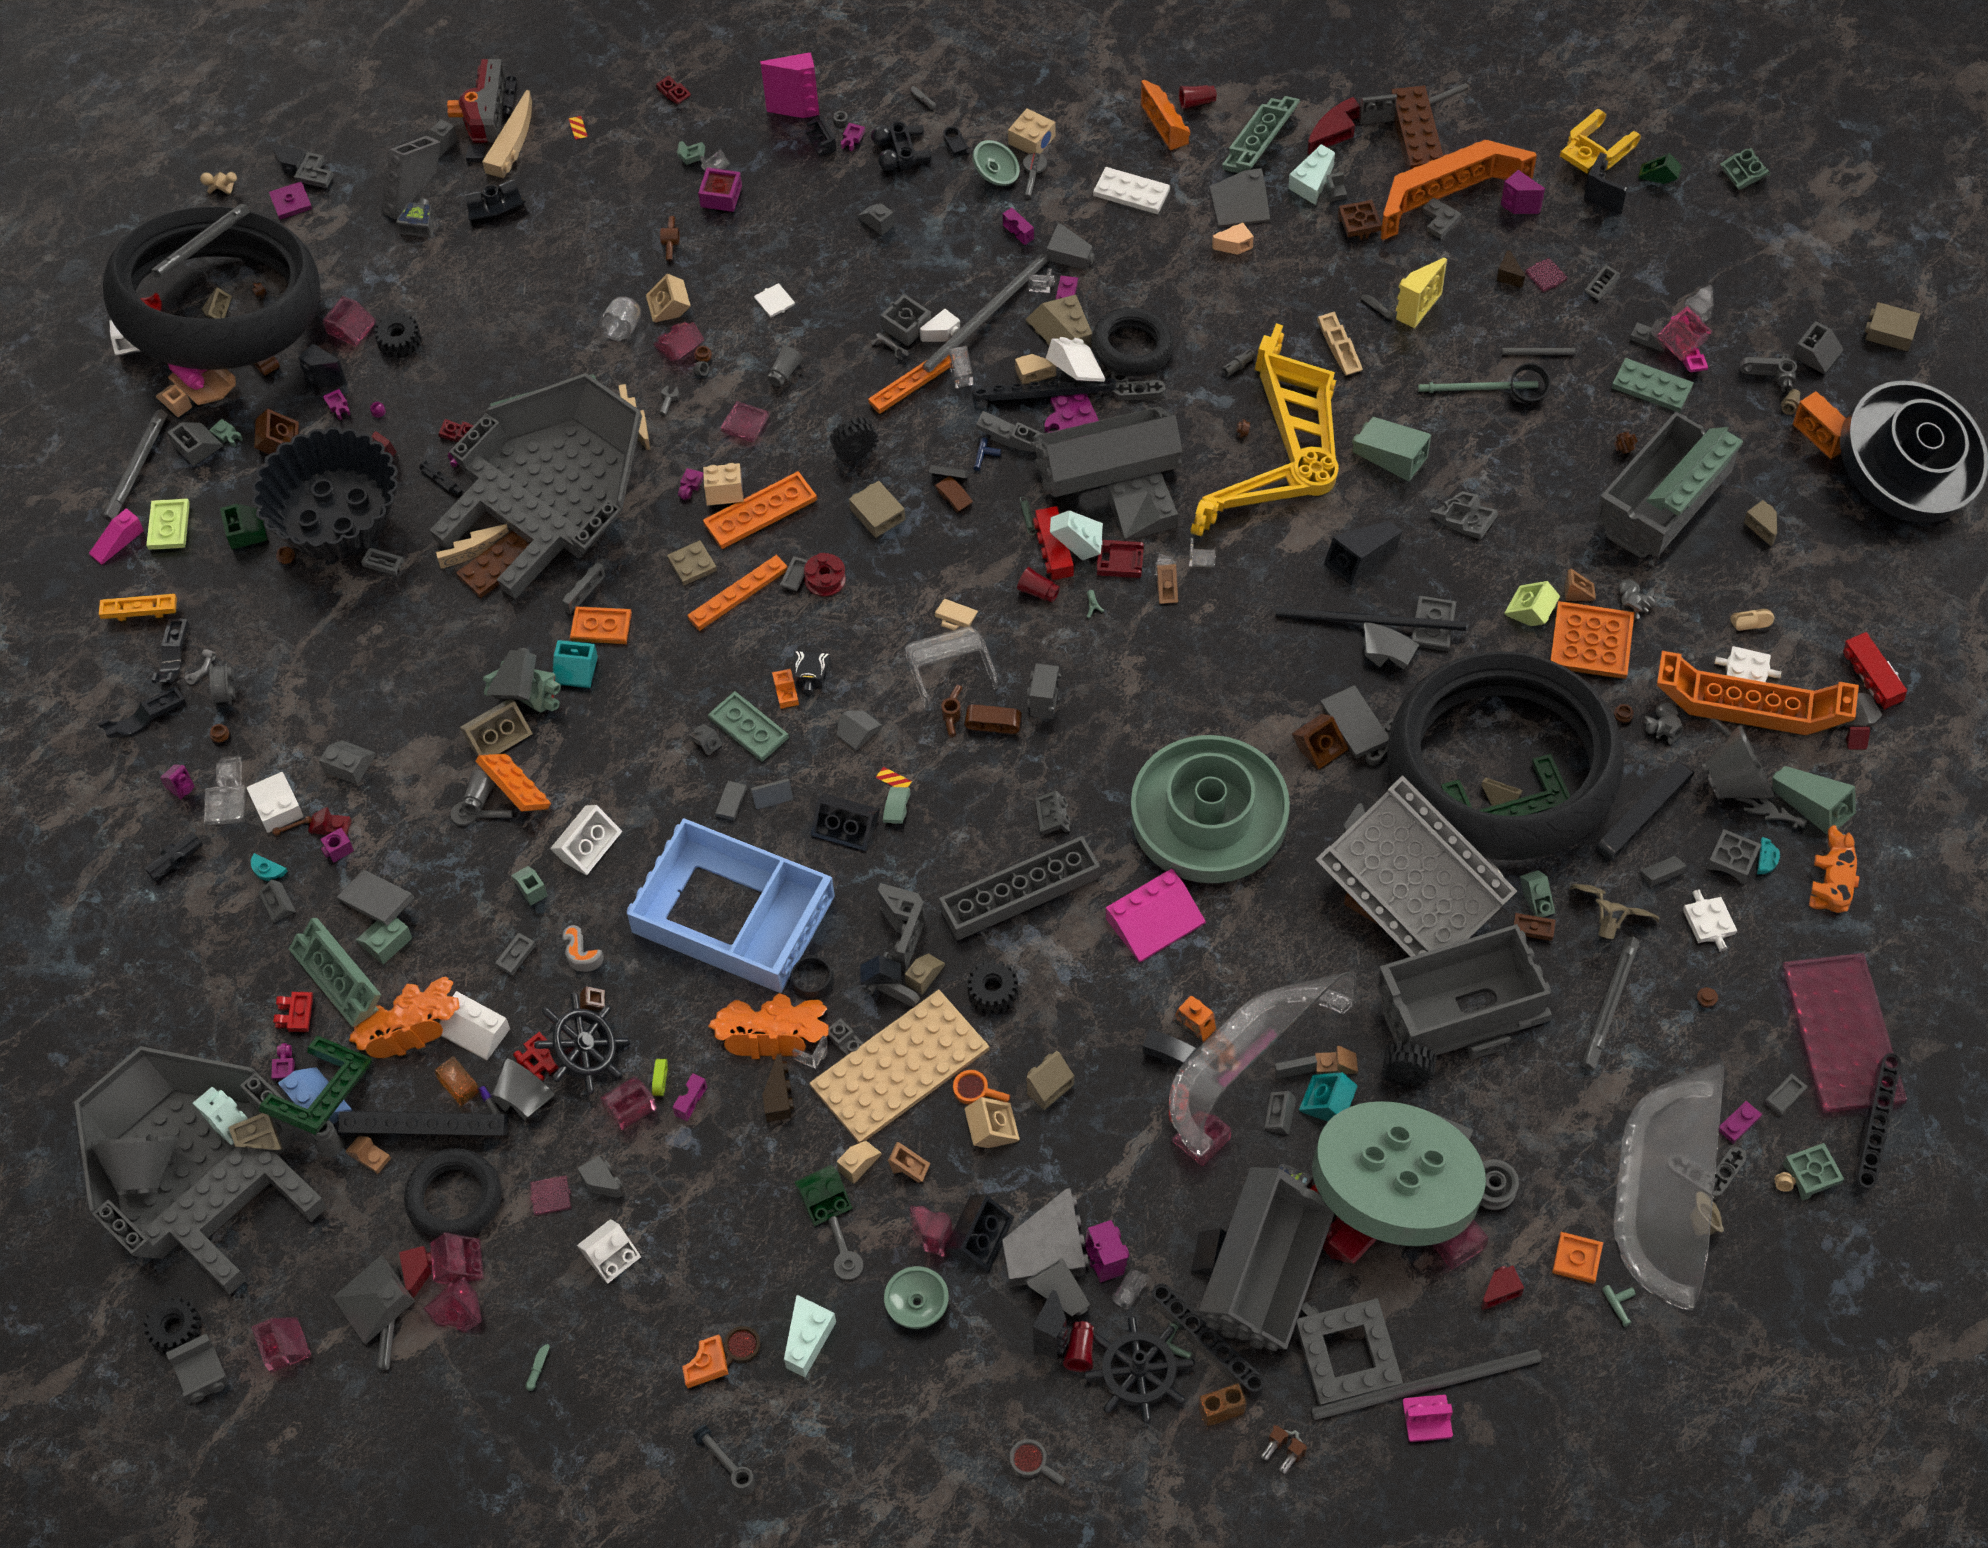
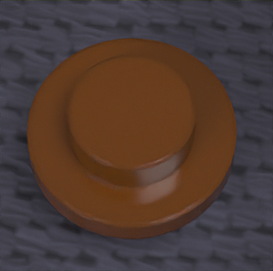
M260 282L252 284L253 288L251 290L255 297L263 299L267 295L263 285Z
M699 346L694 352V358L698 362H708L712 358V352L706 346Z
M1242 419L1241 422L1237 423L1236 433H1238V437L1248 435L1250 422Z
M288 546L280 547L276 554L277 561L281 564L292 562L295 558L293 549Z
M1621 704L1616 707L1614 717L1617 721L1627 723L1633 719L1634 712L1629 705Z
M216 724L210 730V737L214 742H223L229 737V730L222 724Z
M1705 987L1699 990L1697 1000L1701 1006L1708 1008L1717 1003L1718 995L1712 988Z

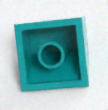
M1343 1072L1313 1075L1299 1111L1328 1122L1336 1114L1350 1107L1358 1086Z

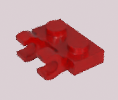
M292 992L291 997L278 996L276 999L278 1010L289 1009V1015H274L273 1023H275V1028L287 1027L288 1032H309L313 993Z

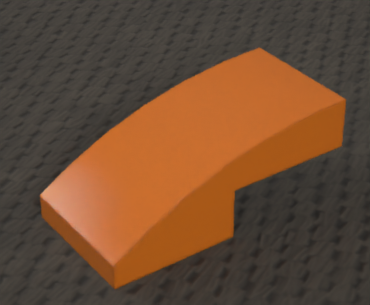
M791 669L772 672L780 709L799 705Z

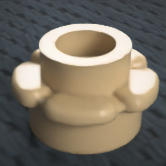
M1787 1172L1776 1175L1774 1179L1777 1189L1784 1192L1791 1191L1796 1183V1179Z

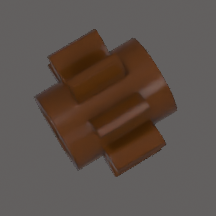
M1629 431L1618 434L1616 436L1617 440L1613 444L1616 451L1620 450L1624 454L1634 450L1638 440L1635 434L1631 435Z

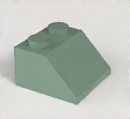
M396 917L388 926L376 921L356 939V942L384 965L412 939L409 928Z

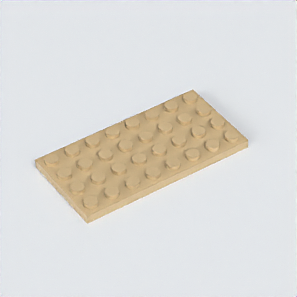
M937 990L862 1044L858 1050L848 1054L809 1084L859 1144L868 1140L988 1052L990 1047L943 993Z

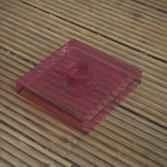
M736 401L721 426V431L754 442L770 414L768 411Z

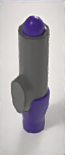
M485 1086L480 1087L479 1091L489 1111L501 1114L496 1106V1101L491 1097L492 1094L487 1091Z

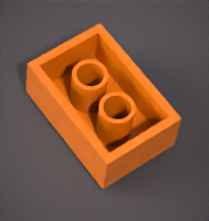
M1815 391L1799 402L1793 425L1830 459L1841 453L1840 435L1845 417Z

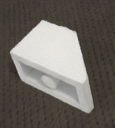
M944 309L920 328V340L922 342L948 341L960 330V320Z

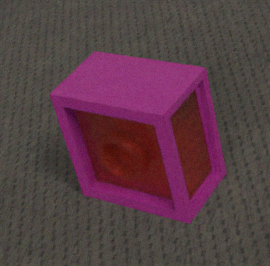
M706 168L698 192L700 207L734 212L742 188L740 172Z

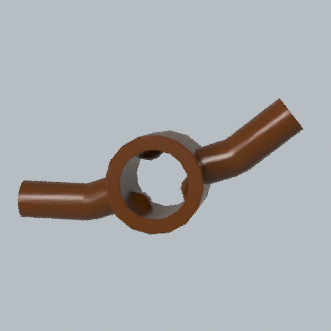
M674 216L669 217L667 228H661L660 230L661 245H666V261L673 260V245L680 244L679 228H674Z
M958 684L954 687L950 697L941 704L942 718L946 722L950 738L956 736L953 724L961 718L960 702L957 700V697L963 688Z

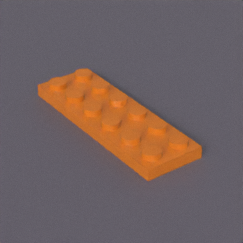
M798 471L743 499L744 502H737L705 518L703 524L719 547L723 549L817 501V496Z

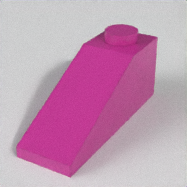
M126 508L112 519L89 552L90 556L102 565L140 535L144 530L138 517Z

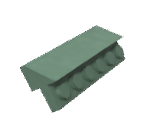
M1284 96L1282 100L1271 98L1267 104H1261L1230 146V154L1222 164L1223 170L1235 173L1250 170L1300 103V99Z
M1728 427L1709 429L1646 499V502L1661 511L1666 508L1680 516L1686 508L1689 509L1728 465L1731 457L1742 446L1743 440L1729 433Z
M311 918L303 934H296L289 947V951L349 1024L355 1027L379 1010L376 1004L381 994L319 919Z

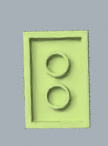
M188 499L151 501L146 545L148 550L185 548L190 506Z

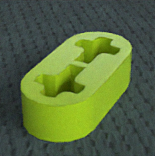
M656 1059L652 1082L653 1096H664L668 1070L667 1059Z

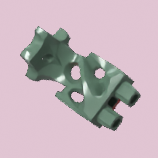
M534 669L529 700L520 701L540 713L545 710L554 711L558 709L559 701L554 698V695L559 693L561 684L555 682L554 673ZM498 670L483 677V680L486 681L485 695H487V690Z

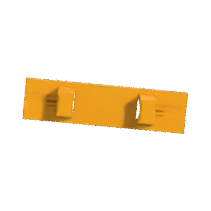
M175 594L103 599L100 600L99 616L100 619L117 618L119 621L126 620V617L155 615L156 618L164 617L163 614L176 613L177 597Z

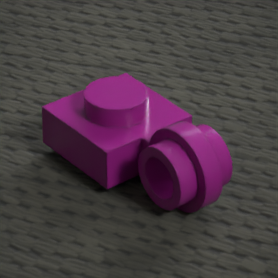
M686 469L680 481L681 486L678 491V496L681 499H690L693 490L698 491L704 479V472Z
M287 1043L277 1046V1056L280 1059H272L271 1079L273 1081H281L294 1072L295 1060L288 1058L292 1056V1047L287 1045Z

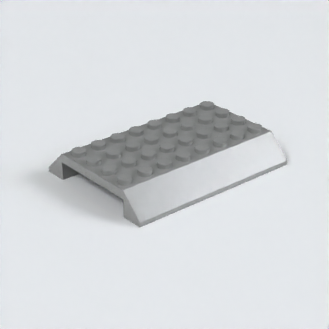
M1403 775L1338 840L1315 859L1410 957L1469 939L1517 892Z

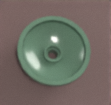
M993 140L982 141L975 147L972 156L973 163L978 173L985 180L995 185L1007 186L1018 178L1020 172L1019 163L1008 147Z
M920 1266L908 1267L896 1273L889 1280L884 1293V1303L889 1316L899 1325L911 1329L925 1328L937 1322L945 1313L949 1301L948 1289L942 1277L935 1271ZM915 1301L921 1302L920 1305H914L913 1303Z

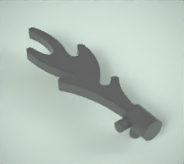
M1736 798V800L1746 802L1754 807H1744L1745 812L1768 815L1765 817V820L1794 822L1793 828L1795 829L1798 826L1805 827L1807 823L1805 819L1790 815L1784 808H1781L1782 813L1780 814L1777 808L1765 798H1760L1763 805L1749 798Z

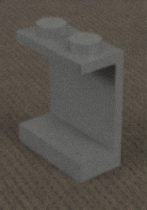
M207 1333L166 1352L183 1389V1397L189 1404L199 1402L205 1396L220 1392L225 1386L229 1385L214 1345Z

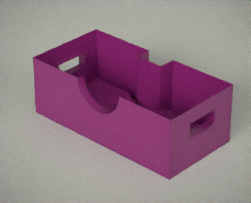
M1013 208L1002 213L1003 226L1011 233L1016 234V238L1024 245L1034 240V227Z
M693 1073L686 1083L689 1089L688 1093L684 1096L679 1095L672 1107L674 1115L685 1121L689 1120L696 1108V1103L700 1101L707 1089L706 1080Z

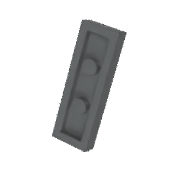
M597 562L593 567L589 568L587 574L576 583L572 591L564 596L563 605L567 613L572 614L575 611V606L578 607L605 577L602 564Z

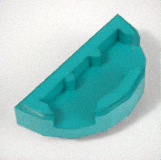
M1762 837L1760 840L1761 847L1759 849L1757 874L1772 872L1777 867L1780 859L1779 849L1771 843L1770 839Z
M255 853L251 858V867L254 874L262 880L270 881V879L277 877L281 878L288 872L287 868Z

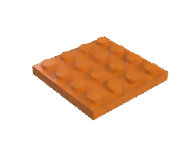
M1558 601L1550 661L1575 672L1626 679L1634 612Z

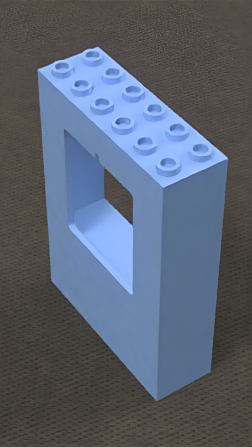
M683 818L681 823L676 825L671 840L666 842L664 852L661 856L657 857L654 869L647 874L644 886L640 887L637 891L634 903L628 906L627 915L632 933L782 993L791 977L793 966L801 959L835 897L832 877ZM697 867L761 892L758 901L732 945L667 920L670 911L680 896V892L683 891Z

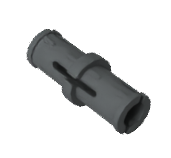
M1248 349L1243 354L1235 356L1221 370L1226 377H1229L1235 371L1243 369L1244 365L1256 358L1253 350Z

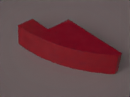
M1354 97L1336 105L1319 120L1308 140L1307 153L1309 155L1321 144L1325 147H1330L1354 137L1355 124L1352 120L1359 118L1360 105Z

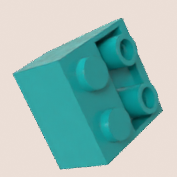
M558 640L553 658L555 682L566 686L590 688L598 658L595 644Z

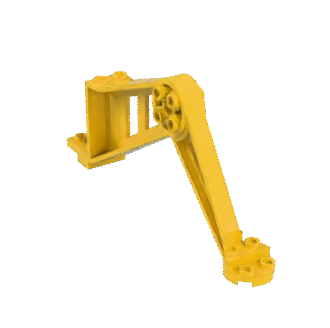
M1276 323L1272 336H1263L1258 350L1255 370L1261 372L1260 378L1291 463L1202 497L1195 513L1194 523H1192L1191 534L1202 536L1204 529L1209 530L1211 523L1215 524L1218 515L1217 511H1223L1225 508L1304 495L1319 496L1328 493L1335 485L1339 469L1335 457L1331 399L1336 380H1333L1335 372L1279 355L1284 338V333H1282L1283 325ZM1279 381L1317 392L1316 398L1281 388ZM1285 401L1317 410L1319 424L1290 416ZM1294 429L1320 436L1322 448L1307 447L1300 449ZM1283 478H1286L1290 485L1249 492Z

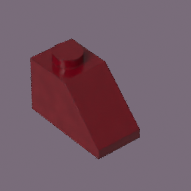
M424 1246L399 1252L405 1288L412 1298L417 1295L432 1273L430 1265L434 1264L431 1252L427 1253Z
M1513 1265L1510 1267L1502 1266L1494 1271L1482 1301V1310L1522 1296L1524 1286Z

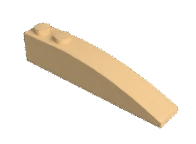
M526 90L484 158L483 166L486 174L504 178L507 172H510L513 162L517 160L531 119L532 99L529 90Z

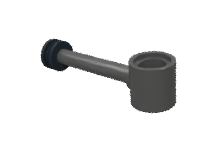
M706 1425L700 1426L693 1433V1438L698 1444L704 1443L731 1473L733 1487L739 1495L751 1494L756 1486L752 1471L747 1467L737 1468L710 1437L712 1431ZM742 1478L749 1479L745 1484H738Z

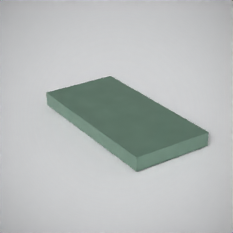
M736 691L708 714V719L761 762L789 739L788 733Z

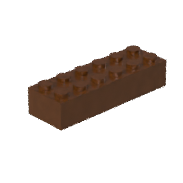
M1425 85L1391 89V94L1397 95L1394 122L1406 170L1409 171L1414 167H1419L1429 161L1443 157Z

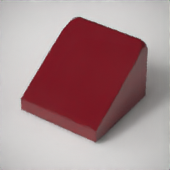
M1850 727L1846 736L1847 748L1849 750L1867 749L1870 727Z

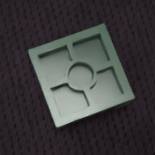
M1824 1143L1789 1155L1783 1162L1784 1168L1796 1179L1802 1201L1809 1199L1814 1193L1839 1185L1844 1181L1841 1172Z

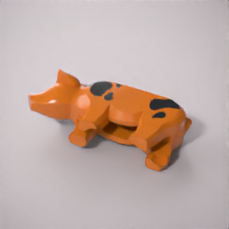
M1836 825L1828 829V846L1831 850L1829 854L1825 856L1815 855L1814 866L1826 870L1823 884L1813 881L1811 894L1815 896H1810L1809 906L1814 909H1829L1836 913L1847 912L1851 905L1854 888H1858L1859 876H1856L1857 857L1854 848L1855 841L1850 833L1845 835L1839 832Z

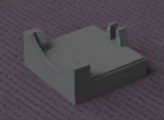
M1723 829L1707 869L1726 872L1734 876L1740 883L1745 884L1761 844Z

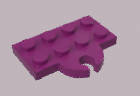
M1087 394L1063 395L1050 398V403L1055 413L1050 414L1046 419L1044 430L1045 432L1052 428L1061 430L1099 421Z

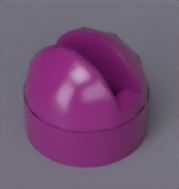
M374 402L370 406L371 414L376 418L382 417L386 412L384 405L380 402Z

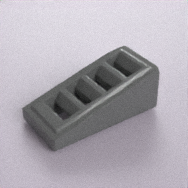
M1605 264L1584 292L1599 301L1620 279V273ZM1596 284H1598V285H1600L1601 287H1603V289H1600L1599 287H1597ZM1594 288L1595 290H1597V291L1600 292V293H1599V294H1596V293L1593 292L1591 289Z

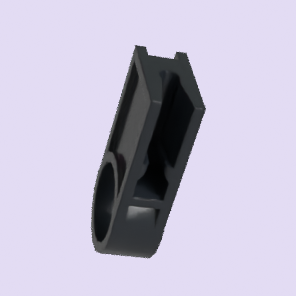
M954 126L945 128L943 139L953 157L957 158L969 154V147L960 130ZM951 133L957 135L956 137L952 138L947 137V135Z

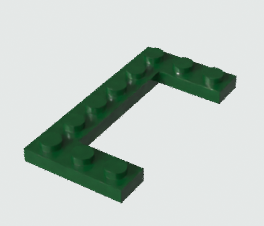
M1547 754L1532 759V765L1545 790L1544 792L1479 811L1503 816L1529 815L1551 809L1563 803L1571 796L1552 755ZM1460 779L1441 784V788L1451 797L1472 808Z
M316 1036L311 1042L307 1053L341 1068L310 1107L306 1109L271 1093L268 1094L259 1106V1112L314 1135L319 1132L372 1064V1058L320 1036Z

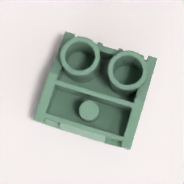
M1752 148L1734 154L1720 164L1738 190L1760 180L1766 175H1770L1769 170L1759 161Z

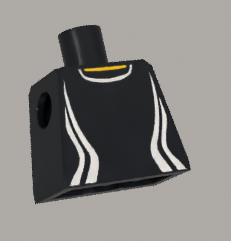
M794 651L795 681L797 687H802V694L810 696L813 694L814 689H822L831 668L830 654Z

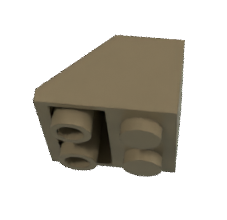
M1058 1051L1052 1055L1048 1054L1043 1059L1042 1064L1037 1068L1033 1067L1027 1074V1094L1043 1110L1047 1109L1074 1085V1075Z

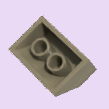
M511 699L502 702L460 727L468 744L477 756L499 754L533 734L517 704Z

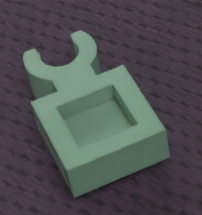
M223 419L209 430L222 443L228 440L232 447L236 446L234 439L243 440L241 434L236 432L235 427Z

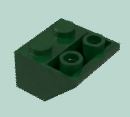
M242 504L220 508L226 538L231 550L268 540L264 522L256 516V508Z
M829 1165L794 1182L799 1197L814 1226L852 1209L839 1173L833 1165Z

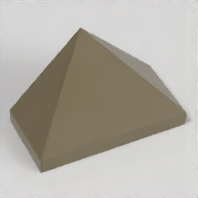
M218 287L215 288L203 306V312L211 319L225 318L232 296Z
M1487 777L1481 784L1492 806L1518 799L1523 790Z

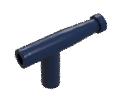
M981 438L973 467L976 471L981 469L984 454L1001 456V449L987 447V438Z

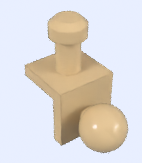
M219 172L214 177L210 173H203L200 177L201 183L209 186L207 191L209 194L215 189H220L230 195L233 184L237 180V176L233 172H229L227 175Z

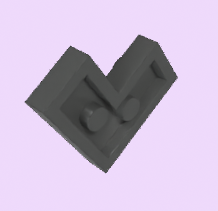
M307 152L294 178L296 182L302 181L305 184L327 188L333 178V172L320 169L324 162L323 155Z
M1434 197L1423 207V213L1434 219L1427 226V231L1440 239L1461 219L1462 213Z

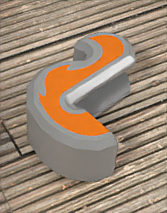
M571 925L563 931V941L566 946L565 954L571 968L576 971L588 972L597 969L603 963L602 950L584 952L581 928Z

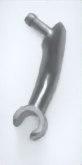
M877 333L878 338L871 342L872 345H875L880 340L895 351V356L901 360L902 353L906 356L908 355L907 350L899 347L893 340L882 333Z
M203 650L202 658L205 659L204 664L198 671L185 676L188 684L196 683L208 673L211 662L216 658L214 651Z

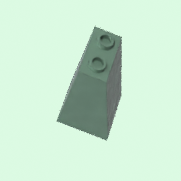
M1372 417L1369 422L1363 425L1361 433L1354 436L1352 440L1353 452L1410 481L1428 458L1431 434Z

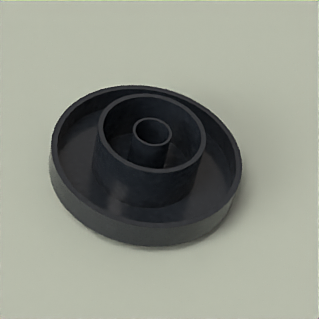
M1914 381L1888 382L1869 391L1850 410L1844 420L1840 435V449L1847 473L1857 489L1872 504L1896 518L1916 523H1933L1948 519L1967 506L1978 495L1985 483L1988 473V452L1983 435L1965 408L1941 390Z

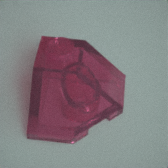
M464 1277L445 1288L423 1308L437 1325L444 1327L446 1325L455 1326L457 1330L464 1332L482 1321L477 1293Z

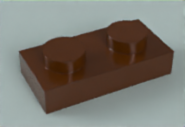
M1515 913L1513 925L1518 924L1520 931L1523 930L1526 937L1553 941L1556 920Z

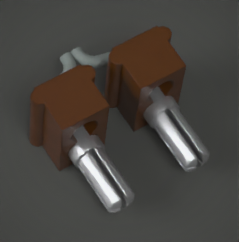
M1274 1425L1273 1431L1269 1435V1445L1261 1457L1267 1461L1274 1450H1280L1283 1444H1287L1288 1434H1295V1438L1291 1439V1444L1288 1447L1287 1458L1279 1468L1282 1473H1286L1293 1462L1298 1463L1301 1457L1306 1456L1307 1446L1302 1443V1440L1298 1437L1299 1432L1296 1430L1290 1432Z

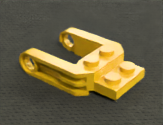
M1597 109L1570 131L1567 147L1561 151L1560 157L1585 173H1589L1601 152L1607 154L1606 160L1608 165L1606 170H1609L1636 147L1641 135L1633 131L1606 151L1605 148L1587 138L1603 124L1606 118L1605 112Z

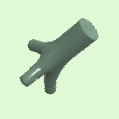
M1087 591L1089 600L1087 618H1090L1094 609L1099 610L1101 613L1104 612V609L1097 603L1094 591Z

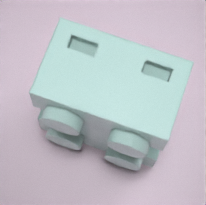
M211 1087L193 1102V1105L214 1131L232 1145L234 1142L228 1127L248 1119L241 1110L239 1111L236 1108L237 1104L234 1100L228 1097L222 1090L218 1092Z

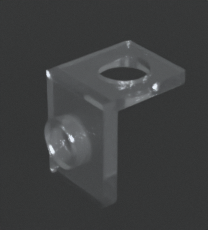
M1191 538L1189 566L1214 567L1215 550L1193 549L1194 538Z
M822 1036L813 1055L794 1048L792 1051L794 1060L816 1068L820 1060H824L827 1054V1037Z

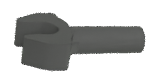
M668 385L661 391V397L664 398L659 412L661 416H666L671 401L679 400L678 388L676 387L674 392L669 394Z

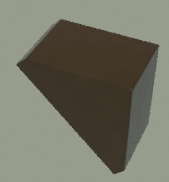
M1508 250L1499 266L1497 281L1521 288L1524 286L1525 274L1512 252Z

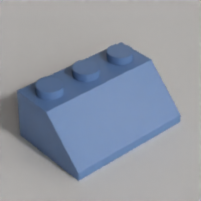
M314 1067L295 1070L278 1084L290 1102L308 1109L329 1082L318 1068ZM344 1100L328 1119L333 1124L339 1121V1111H352Z

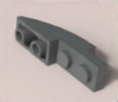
M985 411L982 412L975 426L976 429L991 435L990 440L1033 452L1031 442L1034 441L1033 436L1043 434L1019 422L1013 425Z

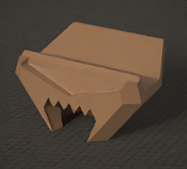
M227 369L207 370L202 373L204 385L203 388L197 390L188 387L174 373L168 377L197 405L223 400L232 388L236 386V377Z

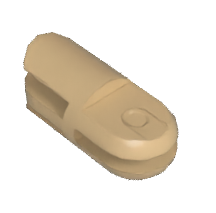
M1768 609L1733 613L1730 621L1738 631L1759 629L1771 626L1774 622V615Z

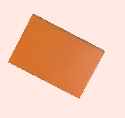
M575 606L570 640L575 642L627 644L632 614L631 609Z

